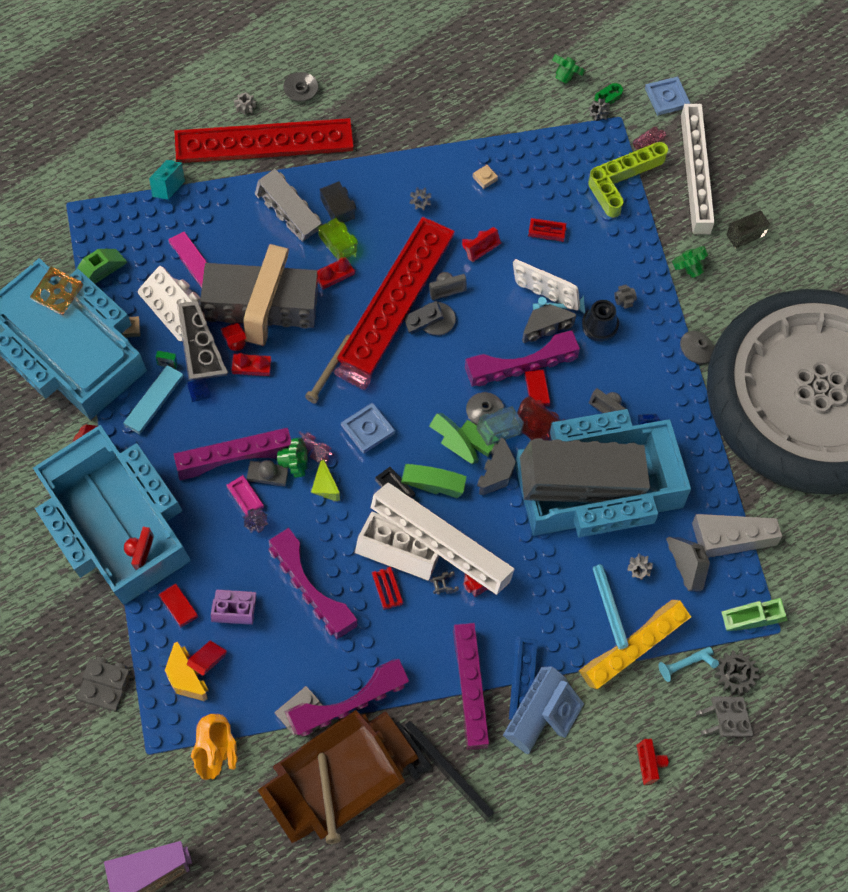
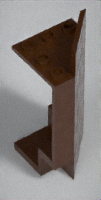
M354 710L272 766L278 776L257 791L291 843L300 840L312 831H315L322 840L328 835L318 762V755L320 753H324L327 758L336 829L404 783L405 780L401 775L404 772L403 768L414 762L418 757L386 711L369 721L365 714L360 715L357 710Z

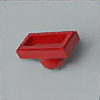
M238 323L221 328L222 335L229 349L240 351L244 348L245 339L247 338Z
M143 526L139 539L136 537L129 538L124 543V552L128 556L133 557L131 564L135 570L146 564L154 534L149 527Z

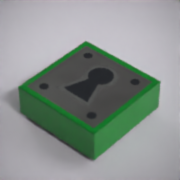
M157 351L156 361L158 366L166 367L168 365L176 369L178 364L176 354Z

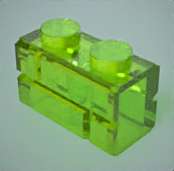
M334 218L318 228V236L335 258L339 260L341 257L347 258L357 252L358 241L354 235L350 236L343 222L340 223L337 218Z

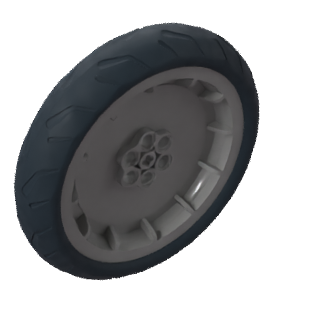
M799 289L777 293L749 306L731 321L719 337L710 357L707 375V396L710 410L717 428L731 450L760 475L778 485L804 493L848 494V295L822 289Z

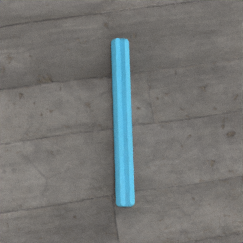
M599 564L593 567V572L618 649L622 650L627 648L629 644L603 565Z

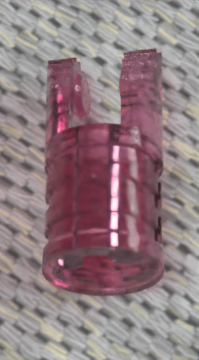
M653 127L634 139L633 146L636 150L657 143L665 138L666 132L663 130L658 131L657 127Z
M342 362L341 367L335 369L334 374L362 390H365L371 381L370 374L346 362Z

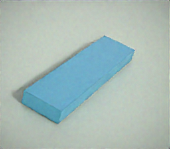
M167 365L123 422L124 426L140 435L182 380L183 374Z

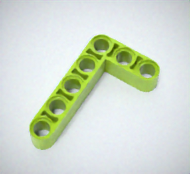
M657 142L594 167L590 171L588 185L609 217H618L623 206V198L614 184L662 165L668 153V147L665 143Z

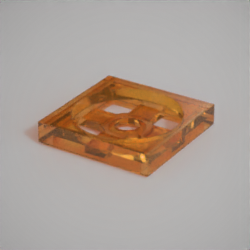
M51 266L30 298L63 316L82 288L83 283ZM52 277H61L58 284L52 285L49 283ZM69 282L72 284L71 294L65 291V287ZM59 288L61 290L60 293L54 294V290ZM44 289L50 292L46 302L41 298V293ZM62 298L65 300L60 304L54 305L58 299Z

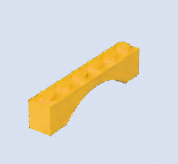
M680 600L669 601L657 610L639 630L627 638L629 644L627 648L622 650L618 649V646L612 648L579 670L580 674L589 687L594 689L600 688L690 619V614Z

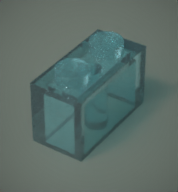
M513 406L501 408L491 414L482 415L476 429L487 446L498 443L500 438L506 440L520 435L524 422Z

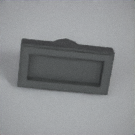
M448 272L440 273L436 282L429 283L431 299L435 300L467 291L465 274L453 277Z
M596 388L589 401V404L602 413L625 409L621 406V396L616 392L605 394Z
M269 460L263 462L250 461L247 481L285 487L289 468L276 465Z

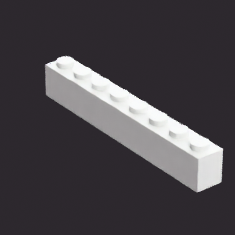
M684 104L681 123L693 234H711L714 225V214L702 104Z
M387 483L373 495L371 503L373 510L496 595L510 583L514 572L513 567L401 492L398 488Z

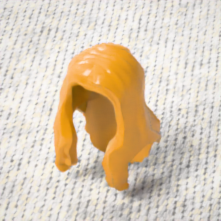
M208 714L199 720L196 728V743L191 753L196 773L203 780L210 778L213 780L219 775L224 760L228 758V766L232 770L236 769L238 760L236 754L237 744L231 734L230 724L226 717L221 714Z

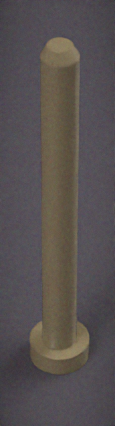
M350 334L346 335L312 391H308L305 395L309 402L317 403L319 400L318 394L338 364L337 357Z
M320 753L318 755L328 828V835L325 838L327 844H336L341 841V836L336 831L327 758L324 753Z

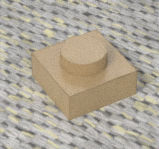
M488 165L473 173V178L483 189L498 180V176Z
M139 316L129 317L132 325L122 335L125 338L140 337Z

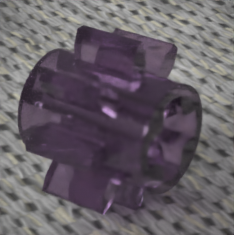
M252 508L247 511V515L243 516V519H245L244 527L249 529L250 533L254 531L259 533L264 530V526L268 525L267 514L262 512L261 508L257 510Z

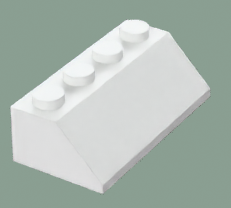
M371 512L358 536L355 549L356 554L426 580L430 579L439 558L437 553L375 512Z

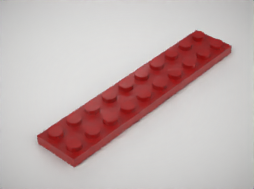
M350 118L174 130L176 162L181 163L353 151Z
M425 217L421 218L339 353L337 359L340 363L368 376L372 375L404 321L405 316L410 311L455 234L454 230Z

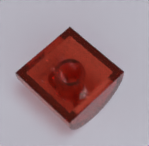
M528 396L521 402L512 425L531 440L540 438L549 441L551 438L552 422L561 420L557 413L550 412L545 408L542 401Z

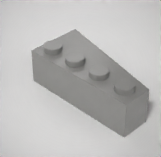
M274 169L258 180L255 195L258 198L262 197L265 200L264 204L269 209L272 207L275 210L276 216L282 221L285 220L287 227L302 242L320 229L321 220L319 216L312 213L307 202L301 200L296 189L286 182V178L281 172Z
M198 302L178 303L177 310L189 381L227 376L228 372Z
M696 514L692 522L697 543L703 546L708 558L776 546L782 538L777 518Z

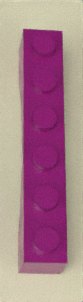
M571 330L554 335L551 341L541 350L526 357L501 359L482 354L467 358L465 370L472 387L483 386L491 381H501L506 377L520 376L527 371H535L547 366L553 367L565 361L572 362L578 358L580 348Z
M283 428L174 453L179 480L200 476L215 467L233 461L250 458L275 459L277 458L278 451L289 448L291 438L288 428Z
M287 528L270 539V548L268 550L274 559L278 558L281 562L279 565L285 574L289 573L292 577L290 580L296 589L300 588L303 592L302 597L308 605L311 603L314 607V614L319 620L322 619L325 622L327 632L331 636L334 635L336 639H339L357 627V619L346 604L336 602L324 596L308 581L300 563V542L292 531Z
M475 623L454 625L453 636L461 685L466 749H487L489 741Z
M393 659L376 667L368 683L357 694L345 701L325 706L301 703L284 712L294 734H301V737L312 733V728L318 725L322 728L332 723L331 719L337 716L340 719L349 715V710L355 707L359 710L368 706V701L372 699L378 701L386 697V692L391 690L396 692L405 687L404 684L409 682L400 660Z

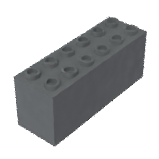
M205 263L200 298L201 311L205 314V321H221L229 324L235 322L244 323L245 312L262 266ZM284 268L282 275H279L281 278L268 313V326L281 325L283 327L314 328L318 296L317 270Z
M537 438L529 442L520 456L524 500L598 503L646 494L650 489L644 445H637L636 443L618 444L617 442L600 443L598 441L581 442L579 440L567 442L560 439L546 441Z

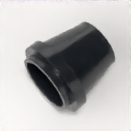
M608 300L596 301L583 316L582 330L592 340L608 341L618 332L619 319L616 315V307Z

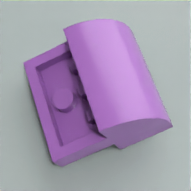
M216 590L211 610V622L253 625L256 592Z

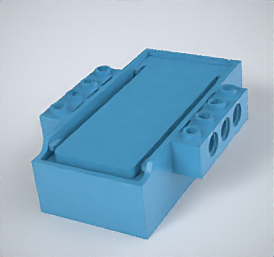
M39 258L33 263V266L30 265L0 290V356L45 399L58 389L91 420L147 371L140 353L122 335L132 325L128 314L79 269H76L65 280H62Z

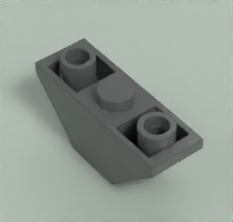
M551 304L533 310L523 333V343L534 342L546 335L551 336L562 329H570L575 323V313Z
M500 438L499 443L494 444L491 451L493 457L491 460H487L484 468L486 470L485 476L481 475L477 486L480 487V495H485L508 486L516 461L504 438Z
M681 537L666 538L669 550L673 554L676 566L683 577L685 587L688 591H702L710 564L703 546Z

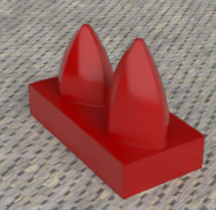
M494 227L487 231H479L478 237L474 240H462V246L467 252L468 259L472 262L501 244L498 230Z
M341 257L338 261L317 270L318 284L323 290L355 275V270L346 257Z
M243 353L233 354L232 374L270 376L271 356L244 355Z

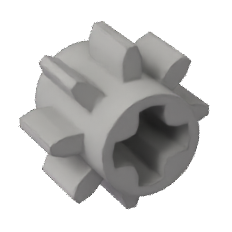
M246 92L238 94V100H234L236 111L244 115L249 112L253 113L252 108L256 107L254 96H250Z
M638 554L635 559L633 557L630 558L628 571H632V577L642 580L645 575L650 576V569H652L653 563H648L649 556L644 557Z

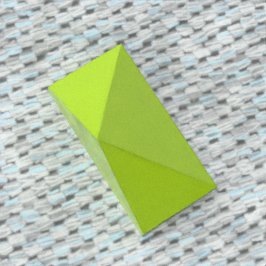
M322 460L320 461L311 493L337 502L340 500V492L325 461Z

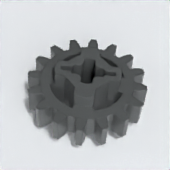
M733 650L730 656L724 653L723 658L718 659L719 665L714 668L718 672L715 673L714 678L720 679L717 685L723 684V691L730 689L731 695L734 691L741 695L743 690L748 693L750 687L754 688L756 685L755 681L759 678L756 675L759 668L753 667L756 661L750 662L749 654L744 657L743 651L736 655ZM725 665H726V669H727V673H726V674H724V666H725ZM733 671H735V672H738V671L740 672V671H741L740 674H738V673L732 674ZM748 671H749V680H747L748 677L746 676V673H747Z

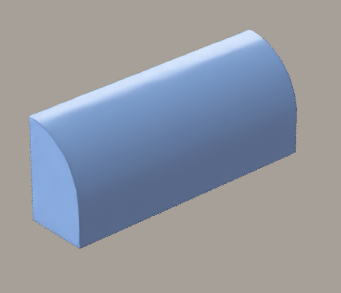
M541 667L503 734L506 739L526 754L530 753L547 723L542 713L554 694V690L558 687L561 680L568 682L554 667Z

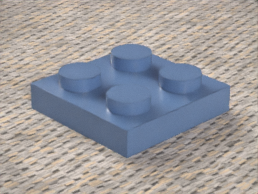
M678 77L649 83L645 86L657 116L682 110L684 104H690Z
M373 403L341 422L343 429L363 454L395 434V430Z
M561 680L558 687L554 690L550 701L545 706L542 716L560 737L565 738L584 703L569 683Z

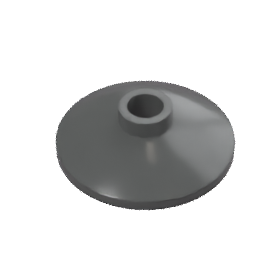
M297 72L286 78L283 89L286 96L290 99L303 102L312 99L317 94L318 82L309 73Z
M438 302L444 319L423 329L425 332L431 335H444L454 327L455 313L451 307L444 303Z
M689 331L682 336L680 341L681 350L690 361L697 364H706L710 361L714 345L706 335L698 331Z
M481 392L469 399L466 413L470 421L475 425L491 427L502 419L504 406L496 395Z

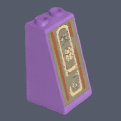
M181 841L104 862L110 892H155L189 871L188 865L192 864L188 847H183Z

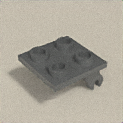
M713 696L711 697L713 706L695 712L696 717L713 713L717 714L719 725L701 731V736H710L716 733H720L721 737L753 736L743 697Z

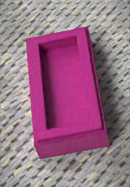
M244 476L227 484L228 490L246 517L264 508L263 503Z

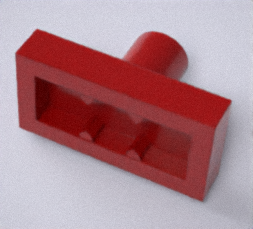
M644 739L636 746L643 785H652L659 780L658 768L668 766L667 755H655L652 739Z

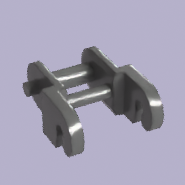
M451 571L450 574L445 572L442 573V576H434L430 579V582L434 583L435 586L434 594L439 595L443 592L450 594L459 591L458 586L455 589L446 587L444 580L454 576V571ZM439 581H442L443 588H439Z

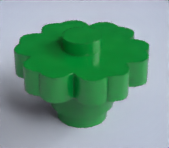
M555 54L552 61L559 64L555 78L566 84L568 81H571L574 73L583 76L586 71L575 65L577 61L569 57L564 59Z
M705 246L689 249L674 258L672 264L675 270L685 268L686 273L693 278L704 272V265L701 260L708 256V252Z
M302 438L291 439L289 448H284L277 453L278 465L290 468L291 474H294L295 478L305 476V470H307V448Z

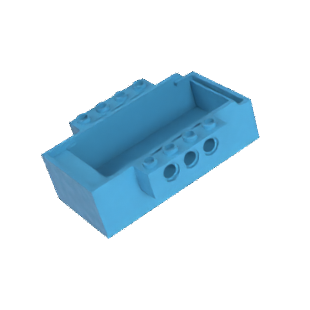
M628 409L552 422L550 430L551 439H560L567 442L579 440L581 442L598 441L600 443L617 442L618 444L636 443L637 445H644L650 489L646 494L598 503L524 500L533 536L576 528L578 538L654 524L659 512L684 508L691 487L670 419L632 426ZM525 449L518 450L515 463L522 495L523 485L520 456Z
M99 425L33 467L52 497L36 507L35 510L72 568L81 578L97 567L123 605L191 561L167 524V521L182 512V509L137 443L119 453L102 426ZM143 526L149 527L154 534L146 564L135 570L131 564L133 557L128 556L124 552V543L129 538L136 537L139 539Z

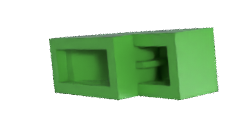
M437 413L429 427L444 436L441 444L469 463H478L479 459L475 449L463 431L446 415Z
M406 464L401 483L436 495L440 492L458 498L464 492L467 476L429 466Z
M781 598L763 603L758 601L721 611L727 631L751 629L788 621Z

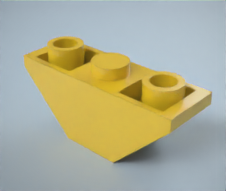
M178 642L174 643L165 672L175 693L202 701L207 700L206 692L208 688L203 680L199 681L196 676L199 673L187 666V658L190 656L185 646L180 647Z

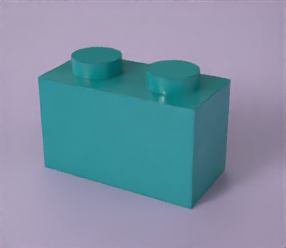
M166 160L149 178L152 197L169 199L185 182L181 162Z

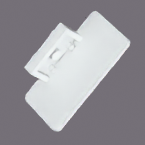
M514 260L515 281L520 287L528 288L538 295L541 294L548 297L553 302L564 304L569 309L578 310L580 308L577 286L522 261Z
M159 266L138 289V294L177 340L182 341L177 305L178 303L197 301L201 309L200 296L189 289L190 285L185 280L173 278L164 267Z

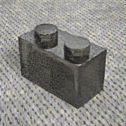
M340 181L320 188V200L335 226L355 219L356 205L353 200L350 201L346 187H342Z
M760 210L730 223L726 235L736 249L766 236L770 223Z

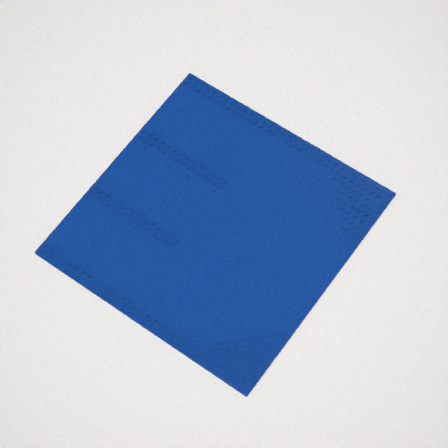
M621 117L279 169L277 171L285 176L286 182L296 189L301 200H305L312 213L317 214L321 220L320 229L303 242L287 227L285 220L282 221L276 216L275 210L272 207L269 209L264 204L265 200L262 197L258 198L255 195L258 180L271 171L183 184L169 199L152 197L151 190L68 202L66 204L75 269L83 258L97 249H117L127 261V264L98 281L95 285L124 310L128 317L139 316L140 337H127L126 339L140 353L147 371L97 414L98 426H102L119 453H122L136 443L144 452L182 509V512L168 520L167 524L191 559L190 562L124 605L144 744L148 755L194 747L197 724L202 717L208 714L224 715L230 724L231 734L234 739L287 729L274 712L305 686L309 688L323 706L337 704L357 694L368 683L376 667L393 659L400 660L409 682L404 684L405 687L396 692H393V690L386 692V697L378 701L372 699L368 701V706L359 710L355 707L349 710L350 713L357 710L359 714H365L462 695L453 636L454 625L475 623L483 691L512 685L515 642L518 637L538 640L534 680L541 667H554L562 675L578 673L590 661L617 646L593 572V567L599 564L603 565L626 638H629L639 630L657 610L671 600H680L691 616L690 619L635 661L775 635L780 632L779 623L735 631H727L721 611L758 601L763 603L771 600L756 549L709 557L710 564L702 591H688L684 585L683 577L676 566L674 556L669 550L666 540L668 537H681L697 543L692 525L696 514L746 516L719 429L710 410L707 390L699 365L690 361L683 354L680 347L681 338L688 332L640 175L637 174L614 184L623 198L621 214L615 218L609 217L605 213L588 185L590 171L594 167L632 153ZM488 165L498 176V180L483 189L473 178V173ZM416 187L419 190L426 188V193H431V198L428 199L431 201V205L426 204L425 210L422 208L415 210L414 203L410 204V200L413 199L410 193H415ZM425 217L454 230L455 234L408 312L410 314L434 301L444 303L451 307L455 313V325L452 330L444 335H431L424 330L411 335L404 320L371 376L338 362L318 394L319 400L317 403L309 402L305 395L308 391H312L346 335L352 334L421 218ZM531 218L567 223L564 242L529 237ZM492 227L496 228L501 244L477 260L470 261L466 250L462 246V240H474L478 237L479 231H487ZM182 232L186 233L207 263L262 266L270 244L289 248L284 268L319 270L338 261L341 257H346L355 270V275L323 290L318 284L314 328L283 327L281 325L268 326V337L264 346L246 342L242 350L232 351L227 346L221 328L233 324L221 321H206L228 374L227 376L189 381L183 341L177 340L138 294V289L161 266L173 278L185 280L190 285L189 289L201 298L202 288L184 265L178 253L169 244L168 239ZM514 260L522 261L577 286L579 300L584 295L585 313L598 300L612 302L616 307V315L619 319L617 334L608 341L592 340L582 330L584 313L580 310L565 309L576 315L575 323L570 329H562L551 336L546 335L534 342L523 343V333L533 311V304L538 303V299L545 296L538 295L528 288L520 287L516 283L513 268ZM442 272H448L453 277L465 274L467 291L432 300L429 283L436 282L438 275ZM627 284V287L634 288L637 300L632 303L633 307L624 309L621 305H617L614 293L619 290V286ZM545 297L546 303H559L553 302L548 297ZM238 323L245 333L244 323ZM573 331L580 348L578 358L572 362L565 361L553 367L547 366L539 369L544 370L550 406L531 408L524 376L525 372L520 376H510L501 381H491L483 386H471L465 370L467 358L482 354L501 359L526 357L541 350L551 341L554 335ZM157 351L176 354L178 364L175 370L182 373L183 378L139 435L124 426L123 422L165 369V367L157 365ZM243 353L244 355L271 356L270 376L232 374L233 354ZM596 388L605 394L616 392L622 398L621 406L628 409L632 426L670 419L691 491L684 508L659 512L654 524L578 538L576 528L533 536L516 468H514L508 486L485 495H480V487L477 484L480 476H485L486 470L484 468L488 459H492L493 454L487 457L475 449L479 461L476 464H471L441 444L444 436L429 427L437 413H443L461 428L467 420L470 421L466 413L469 399L481 392L492 393L503 403V417L494 426L478 427L496 437L499 441L500 438H504L516 461L518 450L525 449L531 440L540 438L552 441L550 435L552 422L601 414L602 412L589 404L592 393ZM373 403L395 430V434L363 454L343 429L341 422ZM283 428H288L291 439L302 438L306 444L308 463L305 476L295 478L289 468L285 487L248 481L264 505L263 509L249 517H246L228 490L227 484L241 476H244L247 480L250 461L263 462L269 460L278 465L277 458H250L233 461L215 467L200 476L179 480L174 459V453ZM322 460L325 461L340 492V500L337 502L311 493L318 467ZM406 464L429 466L467 476L464 492L458 498L440 492L436 495L410 485L408 486L415 493L413 499L513 567L514 572L510 583L497 595L488 589L474 597L472 592L468 593L464 587L465 573L439 555L430 579L434 576H442V573L448 572L450 574L451 571H454V576L444 580L446 587L455 589L458 586L459 591L450 594L443 592L437 595L433 593L435 586L434 583L430 582V579H423L356 554L355 549L358 536L371 512H373L371 508L373 495L381 489V486L375 481V477L388 467H391L402 479ZM287 528L292 531L300 542V563L308 581L324 596L336 602L346 604L357 619V627L339 639H336L334 635L331 636L327 632L325 622L316 617L313 612L314 607L311 603L308 605L302 597L303 592L300 588L296 589L290 580L292 577L289 573L285 574L279 565L281 562L278 558L274 559L268 550L270 548L269 540ZM638 554L644 557L649 556L648 563H653V567L650 569V576L645 575L642 580L632 577V571H628L630 558L633 557L635 559ZM387 567H391L403 605L383 610L372 572H379L381 569L386 570ZM387 574L386 579L394 602H397L389 575ZM380 576L378 577V580L386 604H390L382 578ZM439 581V588H443L442 581ZM174 584H177L198 615V618L180 628L159 597L161 592ZM216 590L256 592L253 625L211 622V610ZM210 640L227 651L225 657L204 676L200 673L196 675L199 681L203 680L208 688L206 692L207 700L202 701L175 693L165 672L174 643L178 642L180 647L185 646L190 657Z

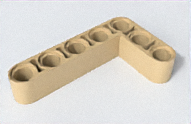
M270 244L244 316L246 342L264 346L267 341L268 313L281 278L279 275H282L287 262L289 248Z

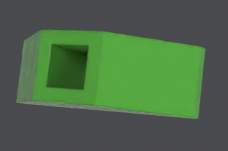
M97 249L83 258L76 269H79L95 284L127 264V261L117 249Z

